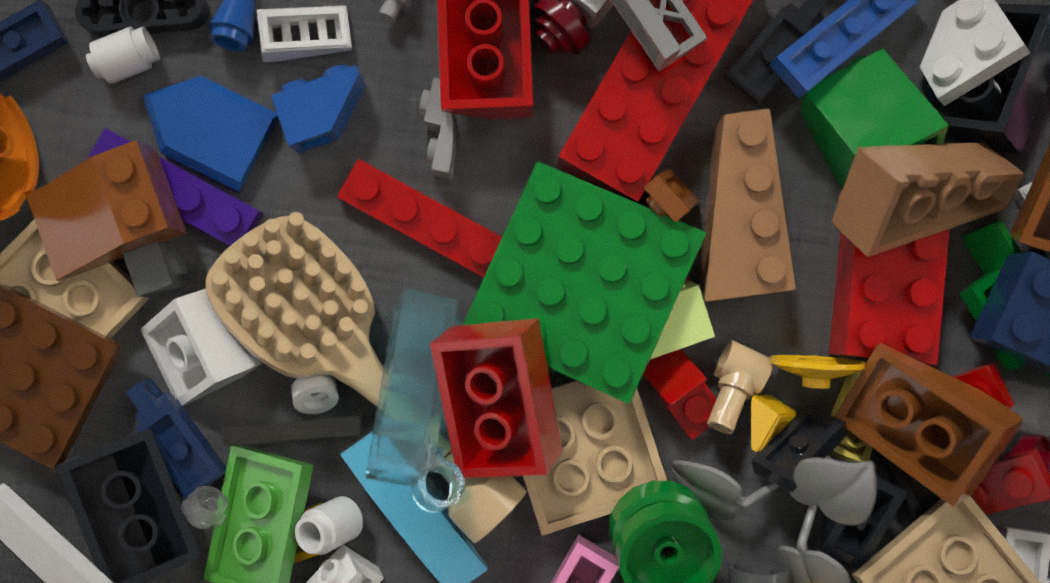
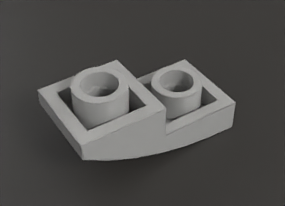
M433 78L431 91L424 89L419 105V116L424 117L427 130L439 133V137L432 136L430 139L426 162L432 164L431 170L436 177L452 180L456 157L453 113L441 111L440 79Z

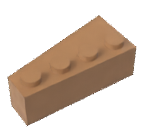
M984 142L858 147L846 183L838 197V204L831 223L867 257L1006 209L1024 173Z

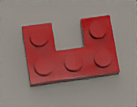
M994 362L952 376L982 390L1009 409L1015 405ZM1037 448L999 458L970 497L985 515L1049 500L1050 474Z

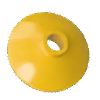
M770 356V363L784 371L801 376L803 387L818 389L830 388L831 379L855 374L864 370L866 364L859 360L827 356Z

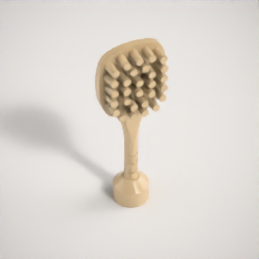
M292 212L289 216L268 219L265 223L252 229L228 247L209 269L206 277L207 298L216 315L229 332L258 360L287 377L303 379L318 374L332 375L373 403L452 486L449 489L448 517L474 544L495 528L525 496L527 491L513 476L457 478L451 444L393 382L369 341L370 326L375 315V308L366 282L347 256L317 227L305 221L301 213Z

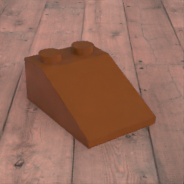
M138 140L94 155L26 196L56 281H62L124 257V253L156 241L163 243L187 234L157 150Z
M882 343L877 344L865 364V369L859 374L834 416L846 422V429L951 506H955L975 492L1025 420L982 390Z

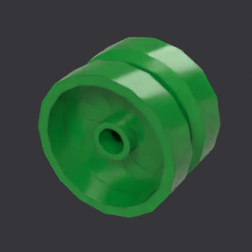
M650 481L633 487L616 503L610 515L609 536L625 583L713 582L721 568L723 550L701 500L688 487L673 481Z

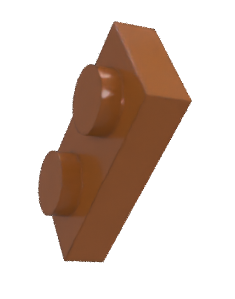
M671 168L658 174L644 187L650 194L646 200L651 208L660 217L664 215L670 216L675 223L699 201Z

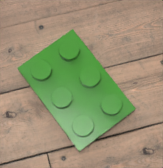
M231 445L203 577L204 580L212 583H290L298 544L295 537V527L304 514L314 465L245 445Z

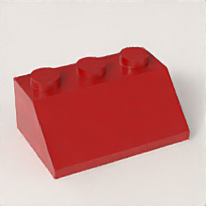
M437 0L441 111L487 120L533 118L529 0Z

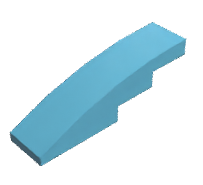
M381 426L340 454L393 527L440 583H470L488 570V566L466 535L448 517V510L437 495L434 497L410 461L406 462Z

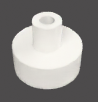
M318 374L303 379L297 378L291 386L293 406L297 411L304 414L326 412L332 409L339 399L336 380L331 375Z

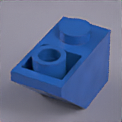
M346 64L333 66L324 71L323 77L309 82L305 79L288 82L281 87V92L271 95L287 144L296 153L301 154L340 140L366 86L364 77L356 65L351 67Z

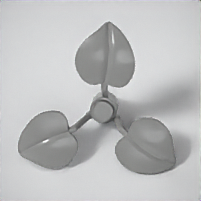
M829 455L825 459H805L799 462L794 470V480L797 488L790 492V495L796 501L809 505L797 541V549L789 546H780L775 555V562L789 569V583H850V578L843 566L827 554L814 550L808 551L807 540L818 506L828 518L838 523L857 525L866 521L873 509L876 498V478L873 463L840 462L833 460ZM675 460L672 463L673 473L678 484L688 487L701 500L707 516L717 520L731 521L735 519L739 513L738 507L748 508L780 487L769 482L748 497H740L742 494L740 485L726 473L689 461Z

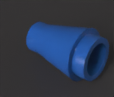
M223 0L209 24V29L212 32L211 41L229 51H245L247 44L253 42L255 0Z

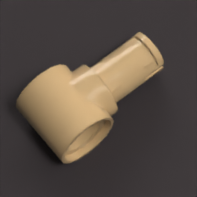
M734 340L729 341L717 362L714 376L720 378L717 385L720 392L707 421L709 427L724 434L734 432L745 401L751 399L753 394L758 395L769 379L773 364L770 363V357Z

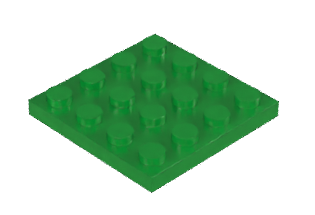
M537 161L463 325L539 318L547 367L630 404L706 237V232L680 221L675 223L671 217L666 215L660 217L650 208Z

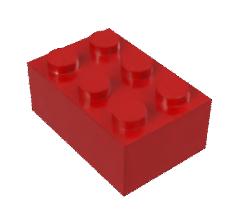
M950 229L867 257L840 231L829 354L870 358L877 344L882 343L924 364L938 365Z
M539 318L451 326L430 343L457 478L547 475L562 453V445Z

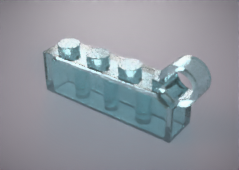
M404 288L394 304L365 478L405 486L411 485L412 497L420 508L428 512H441L460 500L464 493L465 480L459 467L453 462L443 459V449L437 447L439 430H444L446 420L430 343L451 326H460L461 318L455 316L458 300ZM437 472L446 477L450 485V494L447 500H437L428 493L425 486V479L428 473Z

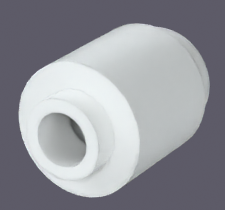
M130 26L89 43L90 53L86 54L88 65L93 74L98 79L105 78L110 84L152 68V63L160 60L156 44L145 27L134 29Z
M344 496L336 497L306 511L295 527V537L298 545L309 554L320 555L329 553L358 537L363 527L361 511L353 500Z

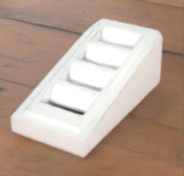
M346 5L257 10L262 62L286 61L351 51L352 49ZM334 20L336 39H328L326 21ZM309 23H316L318 40H310ZM290 26H299L300 41H292ZM281 28L282 42H274L272 29Z

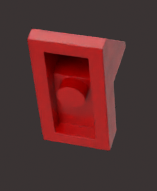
M681 349L650 359L643 374L644 378L690 440L695 439L710 428L707 425V421L717 399L704 382L707 378Z

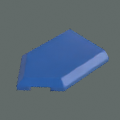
M203 76L142 95L162 154L241 193L278 120L276 112Z

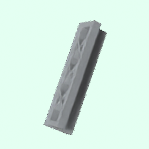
M611 0L659 72L704 43L707 39V36L682 0H661L659 9L654 8L649 0ZM666 2L669 4L673 12L665 10ZM663 20L681 23L691 38L679 45Z

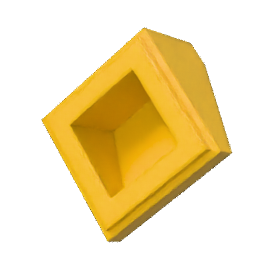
M770 394L753 395L751 399V449L755 452H760L795 418L796 411Z

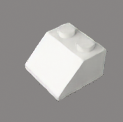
M206 289L175 298L140 329L171 394L175 399L179 400L182 406H186L245 376L262 364L220 321L207 298Z

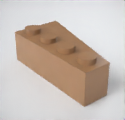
M770 109L724 114L714 126L708 181L710 184L708 202L705 207L704 232H706V237L703 241L699 267H701L699 288L704 303L796 290Z

